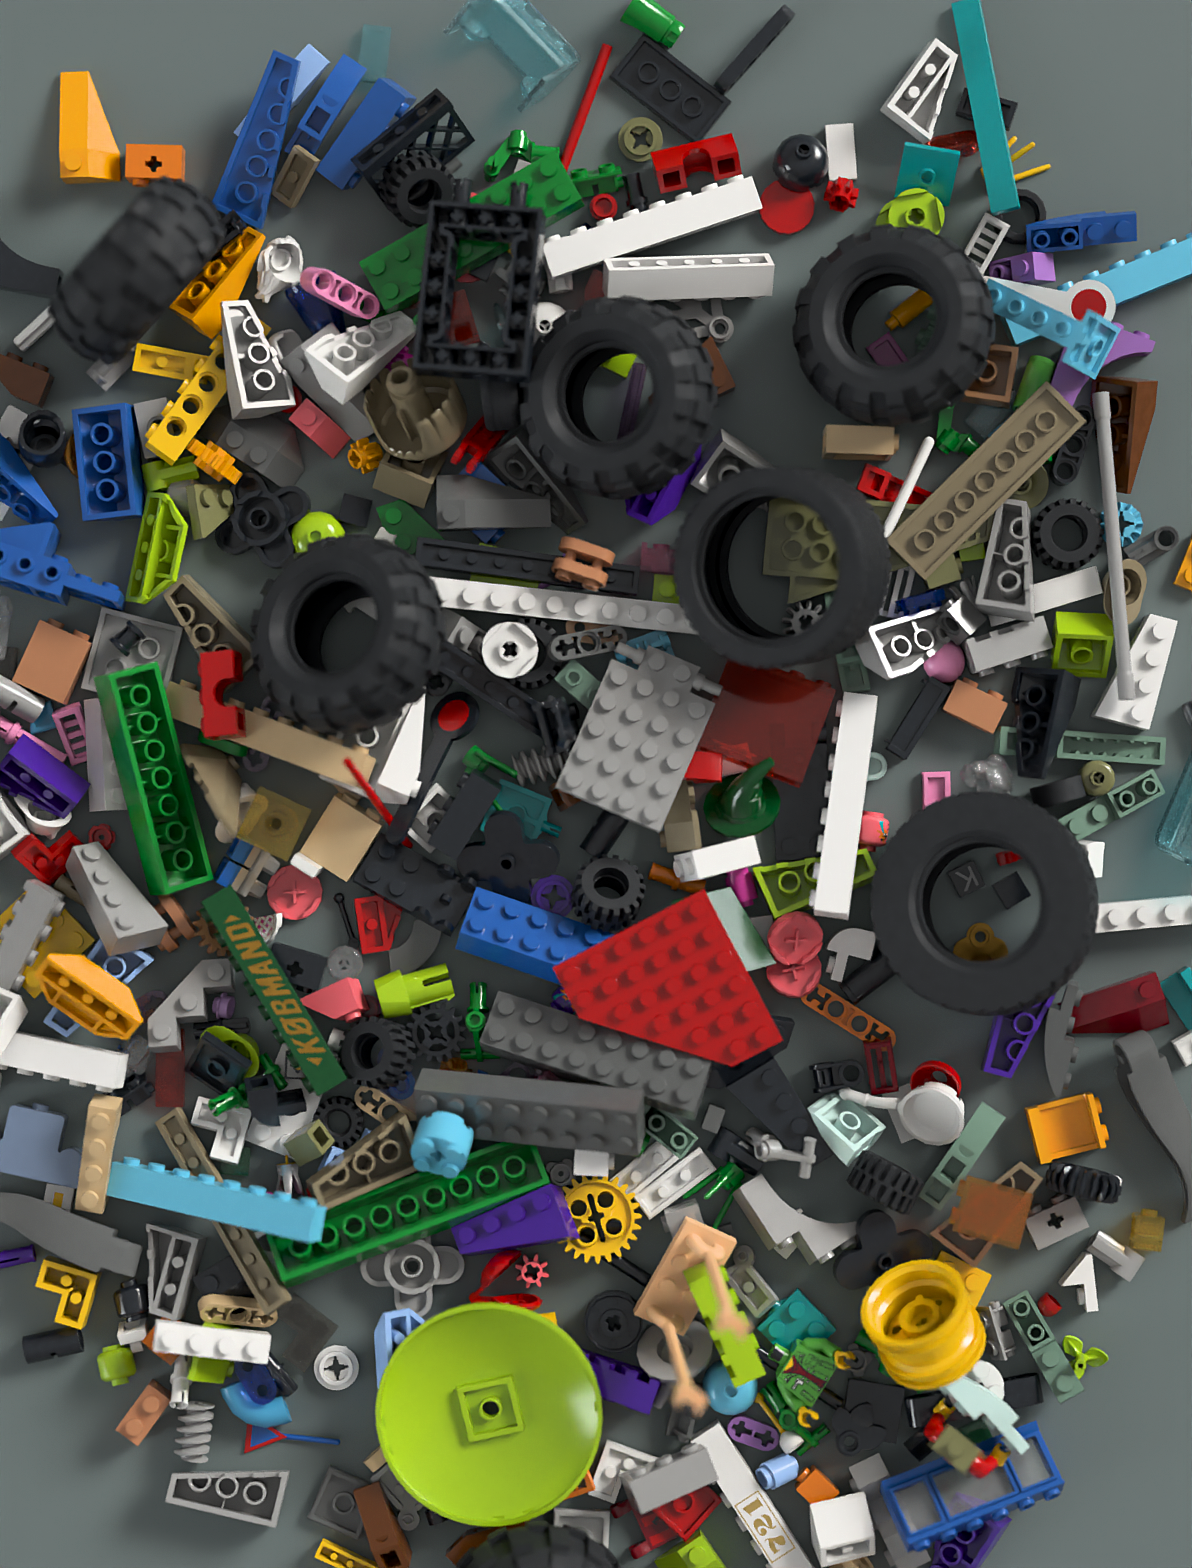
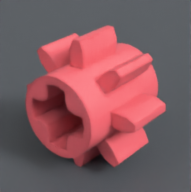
M538 1253L534 1255V1258L530 1259L524 1254L523 1265H515V1268L522 1270L521 1274L516 1277L517 1281L522 1279L527 1281L526 1288H529L530 1284L535 1282L537 1286L541 1287L540 1278L549 1277V1273L543 1271L548 1261L540 1262L538 1260ZM531 1264L533 1268L539 1267L537 1276L533 1277L532 1274H526L527 1265Z

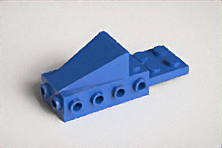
M46 522L0 528L1 586L67 606L70 596L124 612L127 601H125L122 592L118 590V586L108 582H103L102 585L91 582L92 578L76 573L72 565L68 563L69 559L55 555L61 534L54 523Z

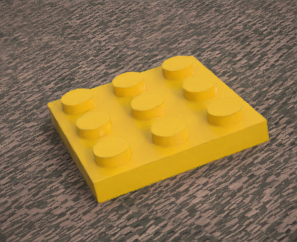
M16 901L0 915V932L9 919H14L15 915L12 914V909ZM64 908L58 918L54 916L49 925L53 929L45 942L40 941L36 949L39 952L36 961L32 967L27 965L22 974L25 977L22 987L34 999L43 992L34 974L49 954L82 955L96 941L66 908Z

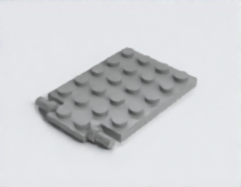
M619 642L615 652L633 659L632 663L639 665V668L636 670L618 661L611 660L557 782L556 789L660 833L715 706V703L692 694L690 691L692 688L698 691L703 689L719 696L723 686L705 679L706 675L699 673L700 667L648 645L647 650L640 647L636 649Z

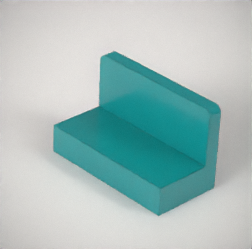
M1184 966L1161 981L1160 985L1164 996L1186 1029L1191 1030L1192 970L1190 967Z

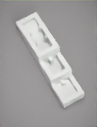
M1096 566L1034 584V614L1104 593ZM988 615L991 627L1016 620Z

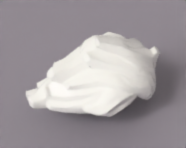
M288 235L286 238H276L270 241L260 253L256 269L258 271L256 288L258 292L255 298L262 299V302L268 303L273 294L300 282L303 268L302 250L300 245L291 236Z

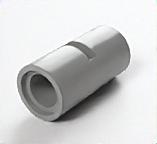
M0 675V707L29 723L35 722L44 708L45 699Z

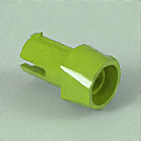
M446 963L401 975L400 969L373 980L384 1019L413 1014L412 1009L444 999H447L449 1002L455 997L451 979L430 986H424L431 982L449 978Z

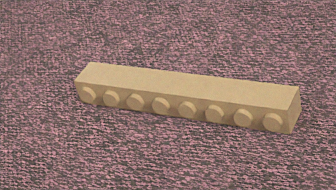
M182 679L180 684L169 681L166 696L172 718L201 729L200 720L203 717V706L199 701V692L195 691L197 685ZM229 698L228 703L224 702L226 706H237L243 709L246 704ZM254 707L253 712L245 709L246 737L229 739L359 789L362 788L345 767L343 760L350 758L367 782L376 762V758L368 756L369 749L353 744L352 749L344 747L343 743L345 740L328 735L327 740L318 737L319 731L305 725L302 730L293 727L294 721L281 716L278 717L277 721L268 718L270 712Z

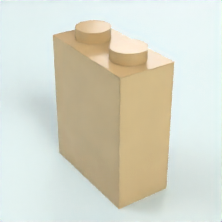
M344 792L343 794L337 793L333 797L300 850V853L348 882L386 822L381 819L382 816L379 812L370 807L366 810L357 804L358 799Z

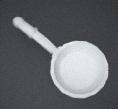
M926 1082L924 1086L916 1087L902 1099L871 1096L869 1093L864 1094L852 1090L850 1087L841 1088L839 1091V1095L843 1100H850L862 1104L864 1107L898 1109L904 1128L915 1139L925 1144L937 1146L949 1144L960 1136L964 1128V1103L962 1099L959 1101L956 1097L957 1092L940 1082Z

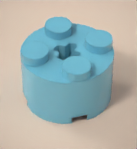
M438 1111L433 1112L432 1116L425 1118V1115L419 1121L411 1146L414 1167L422 1172L428 1171L447 1178H455L458 1172L466 1165L474 1138L473 1130L471 1127L468 1129L463 1124L464 1120L461 1117L452 1113Z

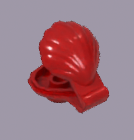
M505 1250L489 1260L481 1273V1287L469 1295L471 1304L484 1302L504 1303L534 1311L541 1306L543 1300L537 1295L528 1293H513L494 1297L479 1296L522 1255L521 1250Z

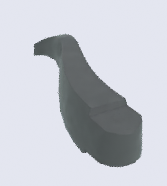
M1139 1030L1114 1039L1113 1049L1119 1065L1114 1071L1135 1113L1167 1154L1181 1180L1184 1198L1181 1221L1186 1224L1192 1221V1117L1177 1089L1166 1056L1158 1053L1149 1033Z
M0 1192V1222L13 1227L50 1252L94 1272H104L108 1269L115 1274L120 1273L135 1277L143 1247L137 1243L117 1237L119 1230L89 1220L32 1196Z

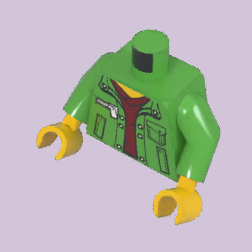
M826 1338L796 1339L789 1350L775 1343L768 1353V1358L779 1364L776 1369L777 1386L785 1402L795 1414L799 1415V1423L805 1427H811L806 1421L807 1415L810 1414L816 1420L819 1418L817 1412L807 1410V1405L812 1408L837 1367L840 1369L851 1368L845 1364V1356L849 1359H855L853 1352H842L840 1347Z

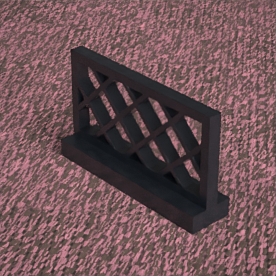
M436 88L350 160L383 203L384 200L380 195V191L383 189H380L378 186L380 185V180H384L385 177L383 176V179H373L371 176L381 168L389 170L391 166L388 163L391 160L394 161L395 156L401 151L407 150V156L408 151L424 150L428 155L431 154V150H441L438 160L443 165H446L472 144L475 139L454 110L450 100ZM449 113L448 125L437 126L438 121ZM424 132H428L426 144H416L417 138ZM436 132H446L443 144H433ZM453 132H459L465 136L457 144H450ZM427 179L417 181L410 188L409 193H411L414 189H416Z

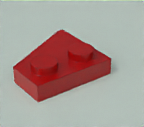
M377 895L353 899L361 954L390 950L401 918L402 909Z

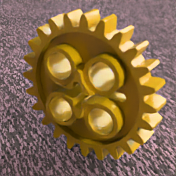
M582 1175V1183L580 1184L575 1179H571L573 1188L569 1189L566 1186L562 1188L566 1193L565 1199L578 1234L580 1236L582 1230L589 1228L595 1232V1238L590 1243H583L580 1239L560 1241L558 1243L567 1242L568 1244L564 1251L568 1253L574 1249V1259L576 1260L582 1254L585 1255L584 1259L587 1264L591 1257H595L597 1265H600L601 1257L603 1256L610 1263L612 1259L611 1254L613 1253L621 1258L620 1249L622 1247L626 1250H631L627 1241H637V1237L632 1234L633 1230H641V1226L635 1224V1220L642 1219V1215L634 1213V1210L641 1207L640 1203H631L636 1194L634 1192L625 1193L628 1189L627 1183L618 1187V1177L609 1182L608 1176H603L602 1180H598V1176H592V1180H588L585 1175ZM605 1193L611 1194L614 1197L613 1204L608 1208H603L598 1204L599 1197ZM589 1194L593 1195L598 1214L604 1215L600 1222L606 1238L605 1242L600 1241L594 1221L589 1222V1219L593 1217L587 1198ZM583 1202L587 1205L584 1215L575 1216L572 1214L571 1209L574 1203ZM612 1220H617L622 1224V1229L617 1235H611L606 1230L607 1224Z

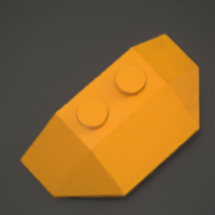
M49 954L34 974L48 1003L94 1035L128 1040L143 1021L130 988L83 955Z

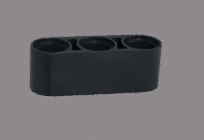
M1081 405L1075 408L1078 413H1084L1088 418V424L1081 426L1069 438L1078 442V452L1072 453L1068 451L1065 442L1055 453L1049 475L1052 482L1058 486L1068 485L1078 475L1095 424L1094 411L1089 406ZM1065 465L1069 468V479H1062L1058 476V466Z

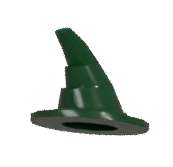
M771 757L753 765L744 773L725 777L722 779V782L714 784L707 793L703 810L707 823L715 832L726 837L745 838L759 834L770 827L777 818L781 805L777 787L769 779L765 778V775L775 765Z

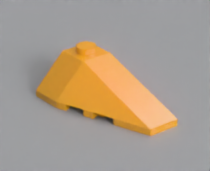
M89 71L61 72L60 178L65 184L121 182L120 153Z
M248 226L244 230L243 235L238 234L223 247L222 255L213 262L208 261L205 264L204 270L192 279L168 308L199 333L213 339L216 334L222 331L221 301H237L266 237Z

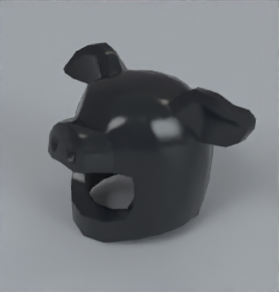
M37 410L23 420L19 428L18 444H15L10 437L6 438L17 454H21L22 458L31 465L40 468H51L61 463L69 469L78 471L77 463L66 457L67 435L61 418L49 410Z

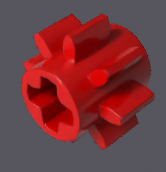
M838 177L834 183L828 181L823 200L829 201L831 210L844 213L849 207L855 208L859 189L854 188L853 180Z

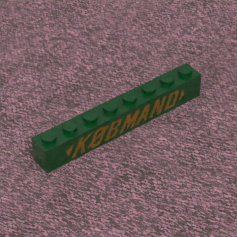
M231 884L200 902L203 907L199 909L201 916L206 924L213 923L217 930L213 934L221 948H228L232 955L228 958L231 966L236 973L239 971L243 973L246 981L243 982L245 989L250 997L256 995L261 1003L257 1007L265 1021L270 1019L276 1029L272 1033L280 1046L285 1043L290 1053L286 1057L294 1070L300 1068L304 1078L301 1079V1082L309 1094L314 1092L316 1096H320L346 1080V1075Z

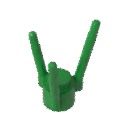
M474 745L467 752L462 761L467 766L464 772L468 774L471 773L473 768L484 773L492 765L513 778H517L516 776L518 775L516 770L489 756L477 745ZM495 799L492 806L497 811L503 810Z
M729 1161L724 1167L720 1166L714 1173L683 1194L682 1198H689L715 1179L717 1183L704 1195V1199H709L721 1187L726 1191L731 1188L729 1196L712 1225V1228L717 1230L734 1200L732 1193L742 1186L741 1181L744 1179L745 1174L737 1165Z

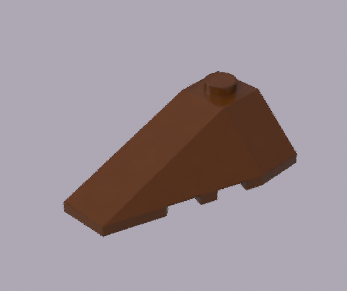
M1097 376L1095 380L1092 379L1090 399L1092 409V394L1096 392H1109L1116 492L1131 494L1155 412L1158 381L1112 376Z

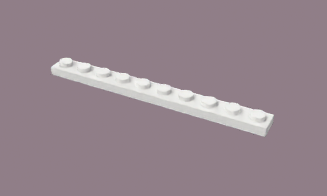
M429 577L435 581L443 602L442 606L447 608L698 635V632L694 631L690 626V621L686 620L683 614L685 612L679 604Z

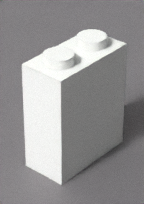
M753 835L674 855L673 869L675 875L680 878L682 883L761 863Z

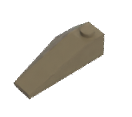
M181 744L180 750L183 758L190 768H194V777L204 791L211 808L231 837L237 835L242 782L237 771L241 768L238 761L232 754L227 756L224 751L211 746Z
M691 780L681 782L665 819L664 831L659 833L661 848L666 847L667 853L702 849L698 815L695 810L694 787Z

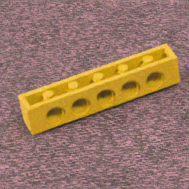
M259 319L266 337L272 328ZM218 334L209 347L213 350L209 358L206 359L202 356L193 370L197 374L192 381L186 378L177 390L181 396L176 403L170 400L161 412V415L165 417L159 426L153 423L145 434V437L149 439L145 447L171 466L227 391L226 371L219 369L215 364L216 358H224L223 336ZM202 379L209 380L212 383L213 390L210 392L203 391L199 386V381ZM186 401L194 403L197 412L194 414L186 413L183 409V403ZM171 423L176 424L180 428V435L171 436L167 432L166 426Z

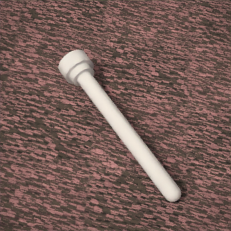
M932 437L924 438L883 525L886 531L884 534L887 538L893 533L934 445Z

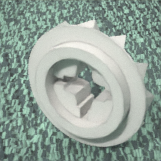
M332 1345L324 1348L318 1354L314 1363V1373L317 1380L322 1386L330 1390H342L349 1387L356 1380L359 1371V1363L355 1353L346 1346ZM335 1356L339 1364L348 1365V1367L340 1370L339 1379H337L334 1370L325 1369L333 1365Z

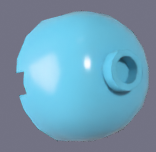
M722 1360L714 1362L706 1370L703 1378V1394L707 1399V1403L715 1411L724 1415H737L745 1412L754 1403L758 1394L757 1379L735 1388Z

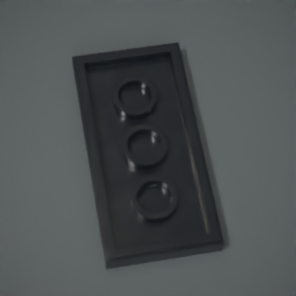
M644 33L609 77L611 81L690 142L703 140L731 104V100Z

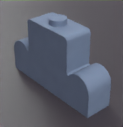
M33 1102L32 1106L20 1103L11 1106L4 1134L0 1131V1172L77 1189L83 1149L77 1146L62 1149L69 1119L68 1115L49 1110V1105Z

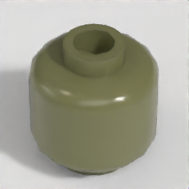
M1100 760L1089 761L1083 764L1077 772V775H1081L1087 796H1103L1114 786L1115 774L1111 766L1106 762Z

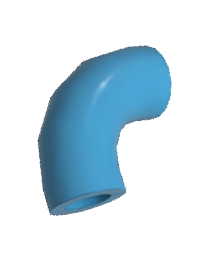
M246 1379L220 1388L221 1395L231 1412L247 1424L268 1428L292 1422L288 1406L282 1395L267 1400L258 1398L250 1390Z

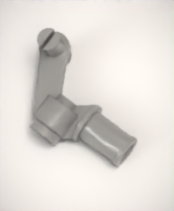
M751 1127L747 1130L745 1135L749 1137H745V1140L748 1144L755 1147L754 1153L758 1160L764 1162L777 1161L779 1159L799 1161L801 1164L798 1176L810 1178L811 1166L816 1160V1155H814L815 1138L805 1137L803 1152L783 1150L776 1137L772 1134L763 1133L757 1127Z

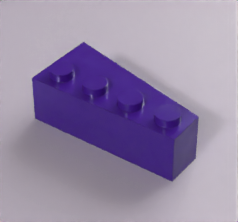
M553 1184L546 1185L451 1228L460 1254L468 1256L580 1239L562 1188Z

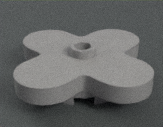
M431 1236L361 1262V1274L366 1282L377 1287L392 1286L394 1288L396 1309L410 1308L420 1317L426 1315L431 1309L433 1286L454 1283L462 1276L465 1268L464 1258L457 1249L450 1246H432ZM410 1261L418 1263L417 1271H409L408 1263Z

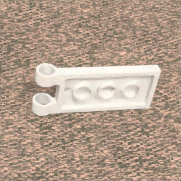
M333 1028L327 1043L331 1051L340 1052L342 1046H339V1042L345 1039L344 1031ZM285 1043L282 1044L275 1064L280 1066V1073L283 1077L285 1072V1050H288ZM285 1079L288 1082V1086L281 1091L302 1088L307 1111L300 1112L294 1116H279L280 1126L264 1125L253 1117L247 1132L246 1141L292 1158L283 1144L297 1129L313 1121V1116L323 1094L316 1096L314 1092L309 1094L301 1079Z

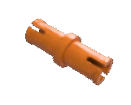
M655 862L652 863L648 874L649 880L671 886L670 889L675 891L680 889L692 894L704 889L706 884L704 879L681 883L680 878L675 875L673 869L658 865Z

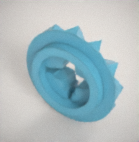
M1118 502V518L1121 513L1124 522L1132 523V525L1123 529L1122 536H1120L1121 547H1125L1134 543L1139 538L1143 522L1140 512L1131 504ZM1103 510L1099 517H1101V520H1102V523L1100 524V526H1101V528H1104V535H1102V538H1103V540L1106 542L1104 510Z

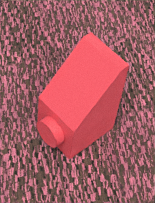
M307 398L289 417V421L332 459L351 440V437Z
M346 977L300 999L304 1006L333 1019L346 1021V1023L359 1020V1018H362V1013L370 1010L359 979Z

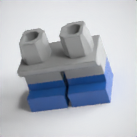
M238 832L225 853L231 859L223 857L213 874V880L224 887L231 884L234 891L245 897L248 894L260 899L267 885L257 880L258 875L263 870L273 876L278 870L280 863L271 856V853L266 848Z

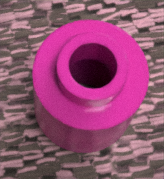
M748 867L726 872V886L733 889L742 906L754 905L753 899L758 898L752 872L748 871Z

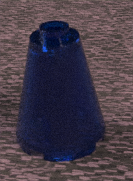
M319 275L316 277L315 280L316 287L320 282ZM300 283L297 286L284 289L285 296L312 335H315L331 322H333L341 334L346 332L343 311L308 293L302 288ZM340 289L338 290V298L341 297Z

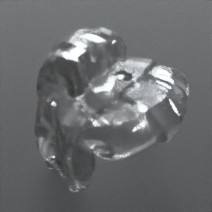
M991 754L986 760L965 764L960 770L959 774L963 783L970 788L976 787V792L994 791L995 793L1001 792L1005 794L1013 792V774L1004 757L999 754Z

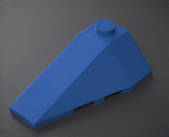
M0 433V502L11 507L16 516L30 524L52 523L59 514L11 443Z

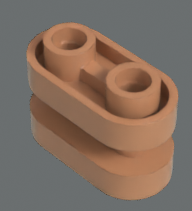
M562 537L558 549L565 554V557L555 558L552 566V571L556 573L555 577L566 582H571L572 580L581 582L584 588L592 591L605 588L608 574L601 570L602 567H612L615 554L610 550L576 538ZM578 558L580 560L592 563V565L590 567L575 562V559Z
M169 893L157 895L160 903L153 906V908L160 916L168 912L176 924L172 929L167 928L161 943L157 945L162 952L167 950L171 953L180 947L177 941L178 937L184 935L187 940L195 937L194 933L197 932V929L174 895Z

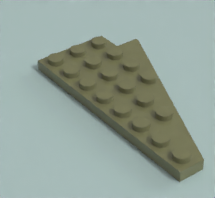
M779 497L769 501L762 575L790 577L787 601L789 604L835 590L838 580V556L833 538L823 521L800 502L786 497ZM866 499V502L870 503L874 508V513L878 514L881 520L879 521L880 524L884 525L894 502ZM906 503L894 531L920 505ZM994 513L955 551L989 541ZM889 546L888 550L891 552V558H889L891 571L889 573L908 567L909 565Z

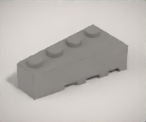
M1007 499L996 510L975 602L981 614L1035 622L1031 512L1026 501Z
M290 1470L174 1472L171 1476L165 1502L276 1528Z

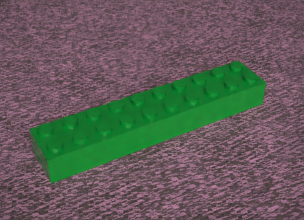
M500 1142L468 1154L465 1167L458 1172L455 1178H447L443 1175L421 1171L327 1209L320 1241L308 1243L266 1233L282 1283L288 1289L450 1229L549 1185L550 1181L536 1145Z

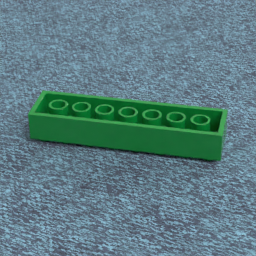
M555 150L470 198V203L509 206L511 182H518L517 186L519 188L520 182L527 183L529 188L527 191L526 207L543 208L546 215V228L585 206ZM427 223L359 262L388 314L402 311L419 301ZM460 240L456 279L509 250L511 243Z
M158 661L93 677L149 894L166 895L213 880Z

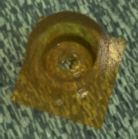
M260 786L236 838L288 861L312 810ZM275 818L280 819L282 822V826L279 829L272 827V821Z

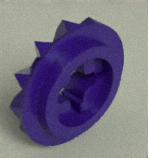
M559 875L541 878L532 889V906L566 916L573 908L571 905L572 884L566 878ZM554 885H557V894L566 898V900L556 901L552 910L550 909L549 899L541 897V894L551 893Z

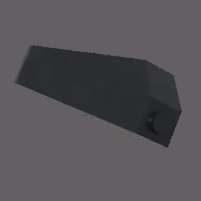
M266 1234L258 1238L263 1250L272 1252ZM231 1255L192 1278L202 1297L209 1294L255 1298ZM237 1308L234 1309L231 1313L238 1314L243 1312L245 1309Z

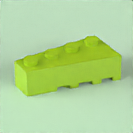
M705 1262L682 1271L734 1387L737 1388L765 1375V1370L756 1353V1350L760 1347L754 1333L748 1334L747 1332L744 1339L739 1342L737 1340L738 1335L731 1329L726 1327L723 1333H719L716 1330V1316L721 1310ZM721 1265L719 1270L733 1312L744 1319L750 1326L744 1311L738 1312L735 1306L740 1301L734 1288H727L726 1282L730 1281L724 1266Z

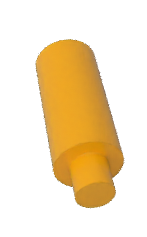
M918 289L890 312L891 318L884 322L886 327L890 331L894 330L897 326L903 328L932 305V297Z

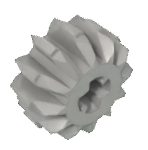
M807 600L805 609H803L800 601L795 602L797 613L788 607L786 612L793 618H782V623L791 624V627L783 629V634L793 632L795 635L802 632L803 630L799 628L801 625L800 617H803V620L806 617L810 618L811 622L809 625L811 626L820 617L817 613L821 610L822 606L819 604L812 611L810 610L812 601Z

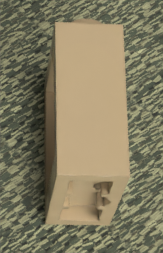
M826 425L823 430L822 459L889 461L899 449V434H894V427Z

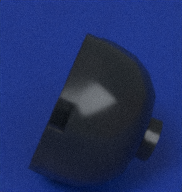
M805 134L792 135L783 140L777 148L772 168L778 177V182L790 191L806 192L810 188L821 185L827 175L829 158L826 148L818 139Z

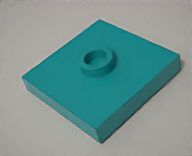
M905 142L894 197L897 198L905 190L920 188L937 197L942 206L949 207L960 151Z

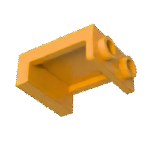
M1085 1092L1024 1107L1038 1163L1045 1164L1052 1162L1053 1159L1097 1148H1106L1105 1141L1109 1140L1106 1125H1101L1098 1114L1102 1113V1107L1099 1098L1094 1097L1093 1093Z

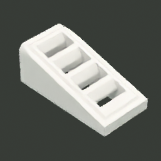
M987 212L984 214L964 251L967 256L972 252L985 259L983 264L971 259L978 267L981 275L984 274L1010 227L1009 224ZM986 222L1000 229V234L998 235L985 228ZM982 232L995 239V243L992 245L979 237L980 233ZM975 242L990 249L988 255L973 247Z

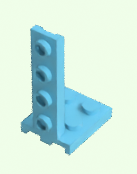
M988 279L986 284L989 287L994 303L993 313L1066 347L1067 350L1061 361L1094 380L1096 379L1121 331L1119 327L1089 309L1080 322L992 279Z

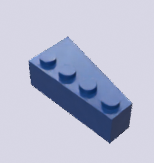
M379 77L322 159L316 171L341 190H348L350 187L352 189L355 188L363 175L350 159L406 114L417 98L392 79Z

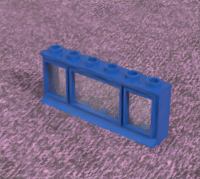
M1036 1420L1015 1428L1030 1447L1023 1454H1020L1015 1448L1003 1466H997L982 1479H977L974 1476L967 1479L941 1457L881 1481L880 1493L907 1553L913 1550L916 1552L924 1551L931 1547V1543L940 1539L942 1542L949 1541L955 1538L960 1531L965 1529L968 1532L977 1530L983 1526V1522L991 1519L994 1521L1002 1520L1013 1510L1019 1508L1020 1511H1024L1033 1507L1038 1500L1044 1498L1045 1501H1049L1061 1494L1060 1492L1063 1490L1065 1481L1062 1479L1045 1444ZM1003 1434L974 1444L986 1457L990 1455L997 1443L1002 1444L1000 1450L1003 1452L1010 1451L1000 1439L1004 1436Z

